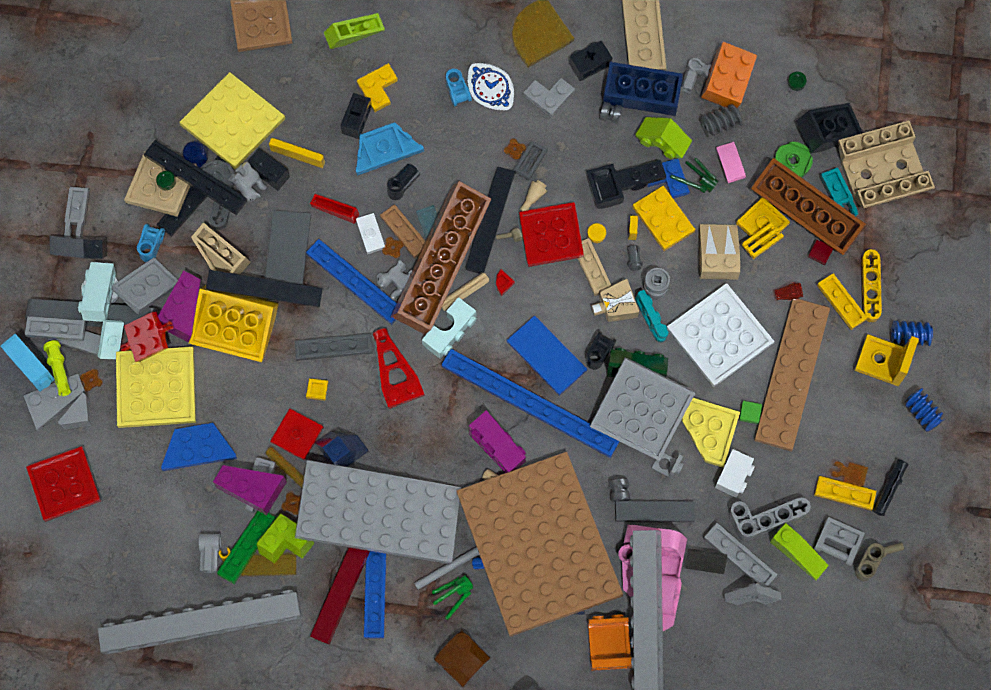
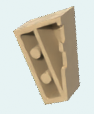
M205 223L191 237L211 270L240 275L250 264V261Z

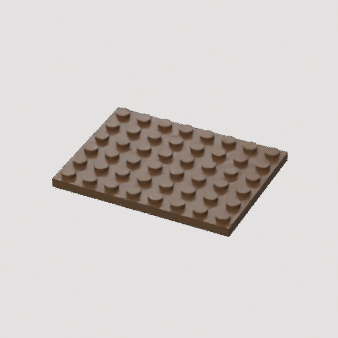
M567 452L456 491L509 637L623 596Z

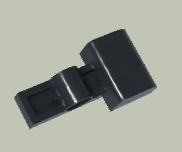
M661 160L617 172L614 164L586 171L598 209L622 204L624 202L622 191L640 190L646 187L647 184L666 179Z

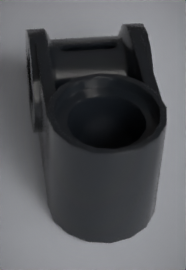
M599 331L587 353V367L592 370L599 369L611 353V349H613L617 340H612ZM597 356L600 360L592 361L590 357Z

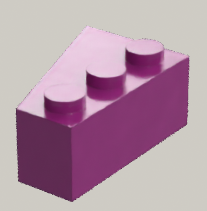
M183 270L158 318L162 325L169 321L172 322L173 325L171 326H173V329L167 332L189 343L201 279Z
M487 410L469 425L470 437L504 473L514 471L526 462V452L519 445H515L512 437L506 431L504 432Z
M223 465L213 483L217 489L267 515L287 481L282 475Z

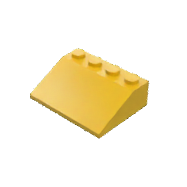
M205 285L199 290L192 335L188 344L263 362L275 323L278 303L255 297L206 290Z

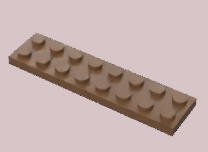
M797 298L792 299L754 441L792 452L829 315V307Z

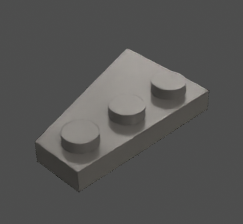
M79 374L67 378L71 393L67 396L58 395L56 383L49 385L41 392L36 390L24 395L38 432L44 428L43 426L56 418L58 413L73 404L82 392L86 393Z

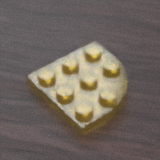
M537 0L528 5L519 13L513 27L514 47L528 68L574 42L573 35L548 0Z

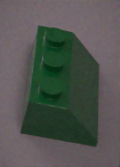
M623 348L611 349L607 377H615L625 357L664 377L667 376L668 358L662 354L646 355L642 351H634L633 353L626 352Z

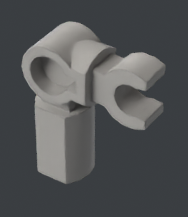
M698 58L690 59L686 66L687 71L681 84V91L688 94L692 93L697 74H702L707 79L712 65L707 66Z

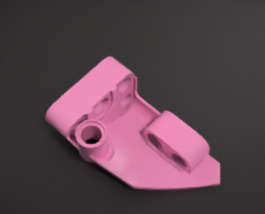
M627 525L624 545L620 548L618 556L622 560L623 590L630 597L633 596V588L630 582L633 575V567H631L630 559L627 560V555L633 552V547L630 545V537L633 535V531H661L663 631L674 626L681 591L680 574L687 538L682 533L674 530Z

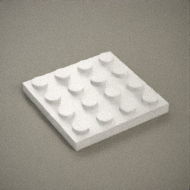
M727 283L667 326L668 332L713 387L717 386L775 342Z

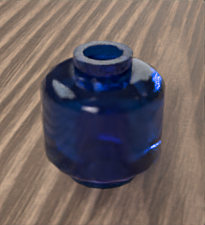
M191 141L184 146L183 157L200 168L207 162L208 152L205 145L201 142Z

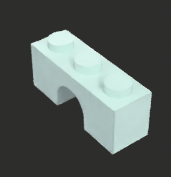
M459 297L446 311L447 318L454 323L453 327L448 331H442L433 326L431 331L422 339V345L439 359L443 355H448L449 351L453 348L454 342H459L463 338L466 328H471L477 320L476 310Z

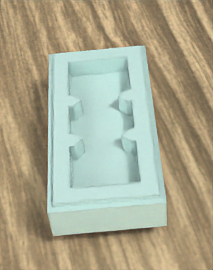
M103 320L98 351L100 359H116V352L120 350L124 322Z

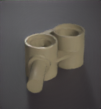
M878 543L871 544L864 552L855 570L856 577L861 581L870 580L876 573L881 560L887 554L904 550L903 543L886 547ZM870 550H876L879 553V558L872 557ZM861 567L869 568L870 575H864Z

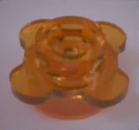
M511 139L508 147L504 148V153L518 160L522 152L526 150V145L520 144L516 139Z
M388 237L382 252L384 255L399 258L400 250L404 244L402 241H396L392 237Z
M96 369L80 376L86 391H91L96 386L100 387L103 383L99 379V372Z
M288 493L285 503L282 504V509L284 511L288 510L293 515H298L301 497Z

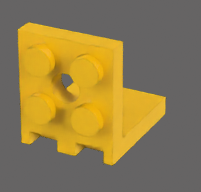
M867 334L854 371L899 386L908 373L919 338L911 336L905 347ZM882 355L884 362L877 363L874 356Z

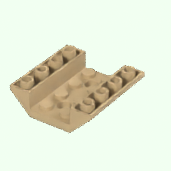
M910 121L838 141L841 166L853 198L863 209L935 188L929 171H923L913 145L915 134ZM902 162L906 168L898 169L896 163ZM868 172L871 178L864 179L861 177V173Z

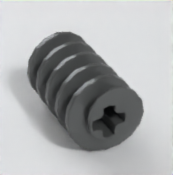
M732 104L728 105V108L722 107L721 111L717 109L714 113L709 112L707 116L704 114L700 117L701 127L706 137H708V132L714 136L715 129L722 133V127L728 131L729 124L733 128H736L735 122H738L740 126L743 124L739 110Z

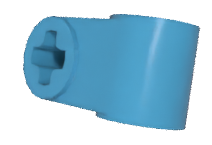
M458 69L448 70L446 73V86L453 106L456 107L457 104L467 100L469 102L472 101L462 73ZM455 77L458 81L451 82L450 79Z
M149 224L144 225L137 245V251L142 261L148 262L152 258H156L165 236L164 228L157 229L150 227ZM145 249H151L149 253H143Z

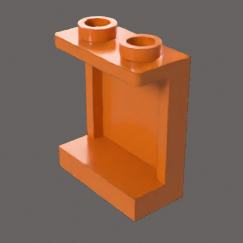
M613 615L611 619H604V616H594L592 620H588L591 671L632 668L628 628L629 618H624V615Z

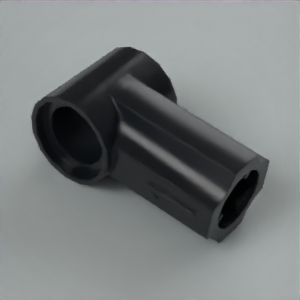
M407 164L396 177L388 181L387 194L390 199L400 200L404 192L420 176V172L415 166ZM393 187L400 188L397 191L392 190Z

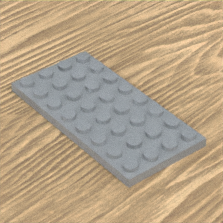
M307 460L295 538L451 564L459 508V498L456 491L460 490L461 487Z

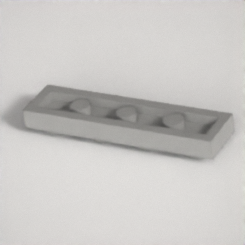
M718 523L704 537V540L753 582L759 583L760 586L768 587L778 575Z

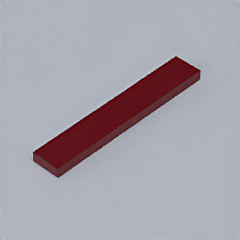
M349 547L310 637L330 645L370 551Z

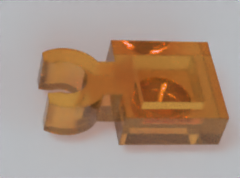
M838 461L834 463L833 466L839 467L840 472L832 471L831 476L835 478L843 476L845 477V483L860 487L864 486L868 467L850 462L847 467Z

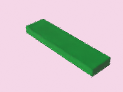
M257 511L218 570L217 575L235 585L257 551V542L274 523L276 517L269 513L265 515Z

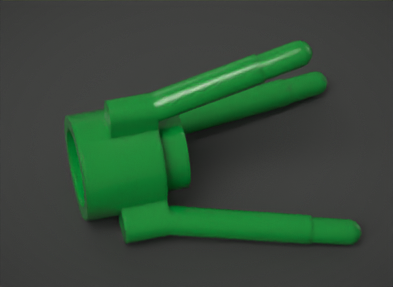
M465 575L461 578L457 577L452 582L432 591V594H436L453 586L451 590L433 602L434 605L443 601L454 592L459 596L463 594L445 617L446 620L471 595L470 590L474 588Z

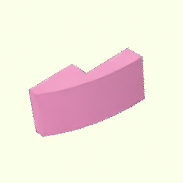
M732 142L716 147L728 183L746 178L735 143Z

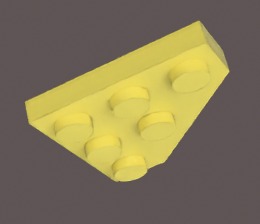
M693 398L681 421L704 462L724 468L740 412Z

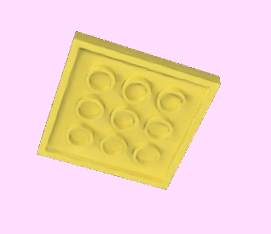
M229 73L180 121V126L236 169L285 120V115L232 73Z
M193 347L168 348L141 362H135L132 351L116 352L118 428L196 423Z

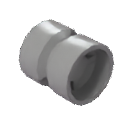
M653 268L646 274L644 290L652 299H660L666 295L670 283L668 272L662 268Z

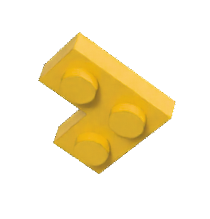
M388 63L356 81L364 96L371 98L372 109L374 112H377L391 104L383 89L397 82L398 78Z

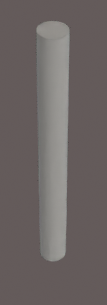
M477 547L456 558L451 564H446L415 582L416 588L419 590L479 555Z

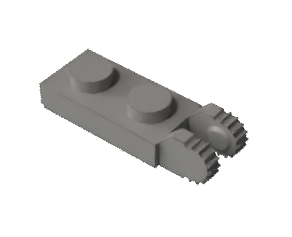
M69 188L64 221L66 223L65 236H71L72 225H77L76 236H83L89 188Z

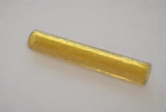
M270 447L265 454L302 488L304 476L273 447Z

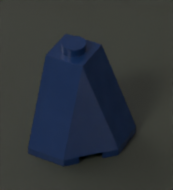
M330 431L315 442L327 461L337 466L348 467L369 452L358 435Z

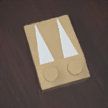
M700 224V279L738 280L740 274V249L737 225Z

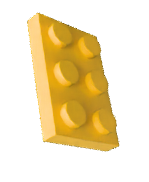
M664 185L632 205L634 211L663 251L690 236L696 230Z

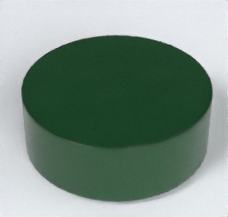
M796 71L790 74L788 86L792 90L800 91L806 86L807 78L802 72Z
M163 171L157 175L156 183L161 190L168 191L175 186L176 179L171 172Z

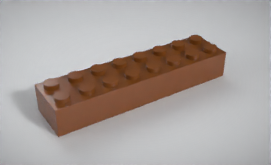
M460 181L452 185L391 315L392 318L422 334L431 331L491 198Z

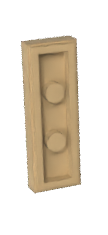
M590 238L582 241L584 257L577 259L594 296H596L601 291L611 287V283Z

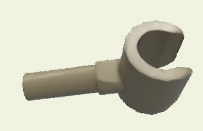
M518 228L506 234L496 235V239L513 237L514 242L523 240L522 232Z

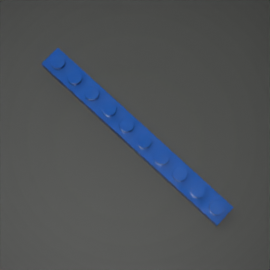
M452 349L442 363L444 369L609 458L612 457L620 442L591 428L590 423Z

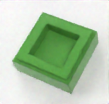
M743 401L739 421L759 424L762 404Z

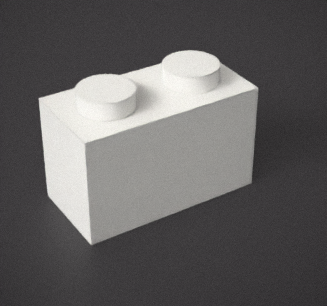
M732 449L715 488L734 497H737L739 493L743 494L747 485L744 480L747 475L751 476L755 468L752 465L754 458Z

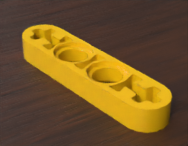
M872 249L867 250L862 257L863 312L867 316L868 322H876L882 313L880 254ZM869 255H872V258L875 260L872 263V267L869 268L870 260L867 258ZM870 272L874 273L876 275V280L869 281L866 277V274ZM870 290L875 291L877 298H868L867 292ZM871 304H874L873 311L876 313L874 317L871 316V313H868L871 309Z

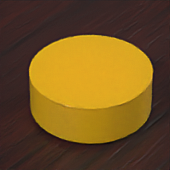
M592 224L588 228L587 236L591 242L601 243L606 237V229L601 224Z

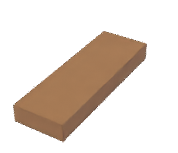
M394 204L383 212L380 218L415 259L420 255L426 241Z

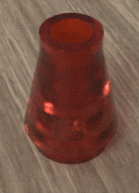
M793 282L775 289L776 300H799V298H802L801 283Z

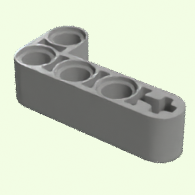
M801 497L752 517L748 506L744 502L739 501L735 502L730 508L729 518L738 537L741 540L747 541L783 527L785 523L788 525L806 517L811 505L807 499ZM798 505H799L800 507H804V510H803V511H802L801 509H799V510H796L794 513L792 512V511H794V510L798 507ZM740 508L744 514L737 516L734 513V509ZM778 512H785L787 519H780ZM760 520H768L769 526H762L760 524ZM748 526L752 532L745 534L742 531V527Z

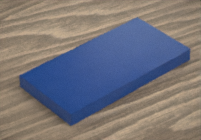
M533 316L507 340V343L559 396L587 371V368L536 316Z

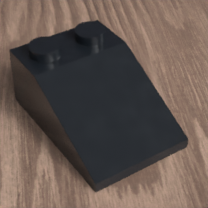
M850 103L808 110L796 120L811 154L839 146V140L863 133Z

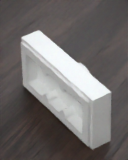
M374 213L356 218L367 254L385 249Z

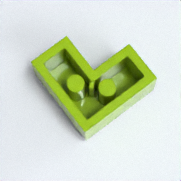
M645 117L636 133L642 145L646 147H659L669 159H682L692 142L689 136L671 118Z
M280 514L257 542L259 554L275 564L286 549L303 559L314 545V541L295 538L297 524Z

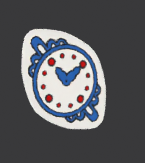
M475 63L470 66L468 86L473 99L491 109L509 110L513 105L514 89L508 74L489 64Z

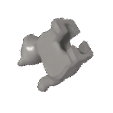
M245 162L238 166L235 170L237 173L235 175L232 174L228 180L235 184L237 189L241 191L242 196L247 198L248 202H253L261 196L251 188L252 185L256 183L261 190H265L267 186L259 177L258 172L248 162Z
M398 260L397 265L391 268L388 273H379L376 276L377 284L381 291L387 288L390 283H393L397 288L390 295L392 300H395L397 296L402 294L412 272L410 270L408 274L403 273L406 270V265L401 260Z

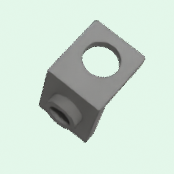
M664 453L660 460L667 459L670 462V467L665 470L661 469L659 460L656 459L652 469L673 479L675 473L679 475L684 465L681 463L683 456L679 455L678 459H675Z

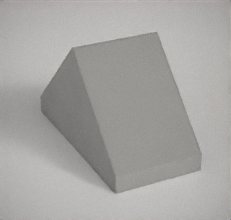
M83 392L58 421L64 430L92 426L89 398Z

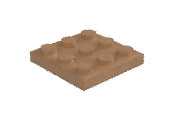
M230 0L238 52L293 44L286 0Z

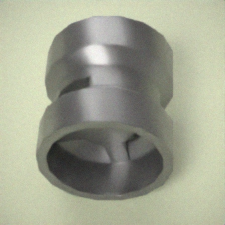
M604 102L600 120L606 121L608 119L612 123L618 124L622 106H613L609 102Z
M615 479L609 482L612 489V502L631 500L630 493L627 490L629 487L628 479Z

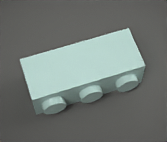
M91 262L90 268L86 270V285L82 287L83 300L79 302L78 311L82 314L83 320L99 322L107 320L113 292L111 288L116 277L114 264Z

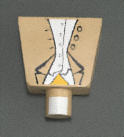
M627 279L601 291L599 295L600 303L591 305L594 316L605 313L608 322L638 318L639 309Z

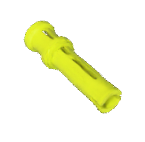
M56 340L49 341L43 345V349L48 356L47 364L52 368L58 395L67 396L71 393L63 366L64 356L60 352L61 344Z

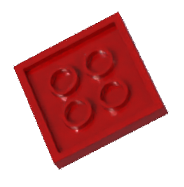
M575 202L519 212L528 267L584 257Z
M82 446L26 466L45 522L101 502Z

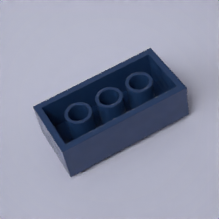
M610 62L603 104L604 102H609L613 106L621 105L623 108L676 116L683 73Z

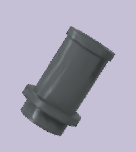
M636 245L629 246L627 248L629 254L628 267L632 271L640 270L643 265L640 258V247Z

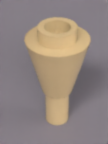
M539 180L536 182L532 181L526 201L520 210H529L531 205L547 192L545 189L546 185Z

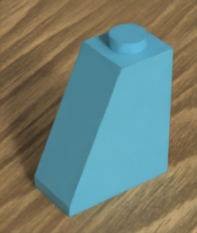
M16 334L0 345L39 392L47 388L55 380Z

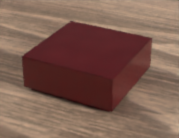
M816 240L808 258L825 266L834 248Z

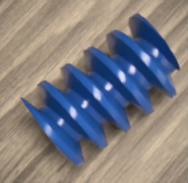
M894 320L891 328V342L896 339L897 345H900L901 340H904L906 345L911 336L919 338L920 346H923L924 341H927L928 346H931L933 327L932 325L930 326L929 322H925L922 326L921 322L914 324L913 321H910L907 325L906 321H902L899 325V322Z
M920 388L906 399L908 401L905 406L907 408L913 406L910 412L912 414L918 412L915 418L917 420L923 418L920 425L928 424L925 428V431L928 432L945 419H940L943 412L935 413L938 406L931 408L933 400L926 402L928 394L921 395L923 388Z

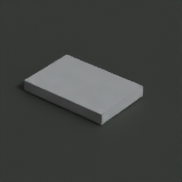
M152 258L112 285L111 289L133 311L139 314L170 293L178 279L158 260Z

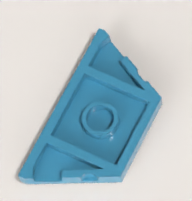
M395 122L361 134L359 139L356 174L358 176L424 152V147L415 142L407 132L402 131L401 127Z

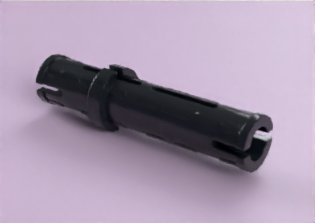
M901 459L896 461L892 473L888 474V481L873 510L879 516H885L898 485H901L903 482L902 477L909 464Z

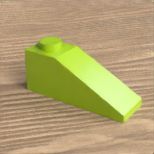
M376 13L332 23L325 30L324 35L330 49L380 33L385 28L379 14Z
M786 523L770 542L814 580H817L829 566L804 538Z

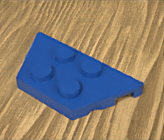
M214 423L179 428L173 432L161 469L162 471L233 460L237 459V456Z

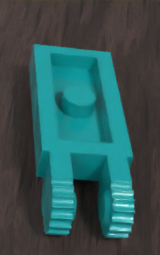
M838 167L820 174V178L830 198L842 207L848 204L850 212L855 216L858 215V209L853 201L854 198Z
M645 290L639 291L635 301L654 338H656L655 340L658 343L664 342L669 335L667 326L661 324L660 314L654 310L650 295L646 294Z

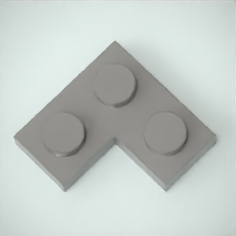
M562 78L550 90L534 80L524 91L523 96L552 118L575 92V88Z
M751 583L746 588H734L732 592L725 594V602L735 605L751 601L769 604L782 600L781 592L775 591L771 587H762L759 583Z

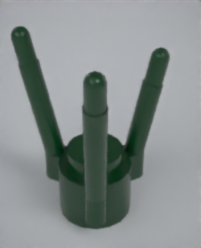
M694 158V160L706 174L702 173L689 161L685 163L702 177L699 182L702 184L701 186L675 175H670V178L699 189L703 193L706 190L710 193L719 182L716 176L698 158Z

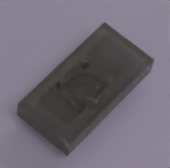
M688 548L685 569L724 574L727 554Z

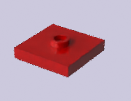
M289 409L270 442L305 461L324 427Z

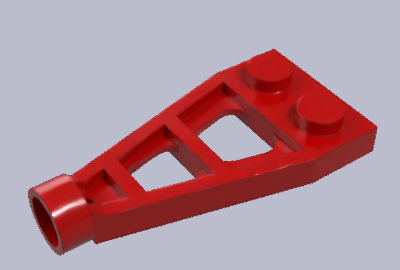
M384 328L374 332L373 337L377 344L381 389L388 409L425 396L418 376L391 340L387 329ZM392 351L398 362L386 366L383 355ZM399 368L404 372L407 380L393 386L389 382V372Z

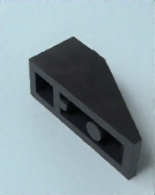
M50 235V254L76 258L103 259L107 256V237Z

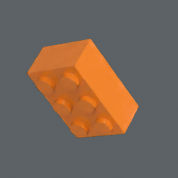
M722 42L716 51L701 98L726 108L731 104L738 108L742 103L757 55Z

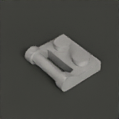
M828 517L814 550L818 552L823 551L845 561V564L851 566L865 533ZM825 539L850 549L849 554L824 544Z

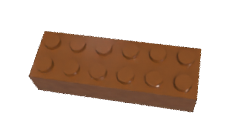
M775 158L770 161L751 188L842 255L848 252L868 225Z

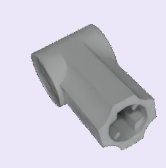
M220 534L199 535V551H201L200 572L202 573L218 572V551L221 549Z

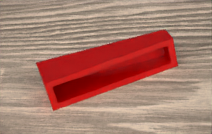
M314 194L310 203L313 208L353 224L356 223V218L359 217L356 207Z

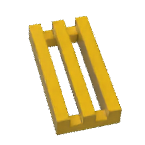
M771 222L743 242L742 246L755 259L783 239L784 235L780 234L779 229L775 228L774 223ZM770 229L772 230L770 233H768L766 236H764L759 241L754 243L752 246H748L756 239H758L760 236L765 234L767 231H769ZM773 235L777 236L755 253L752 251Z

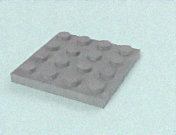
M625 357L590 427L660 461L692 401L695 391Z

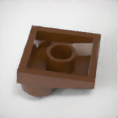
M461 630L438 653L434 661L463 688L474 674L491 658L469 635Z

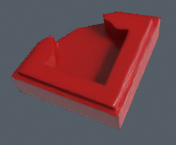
M501 269L497 274L496 287L502 296L515 284V281Z

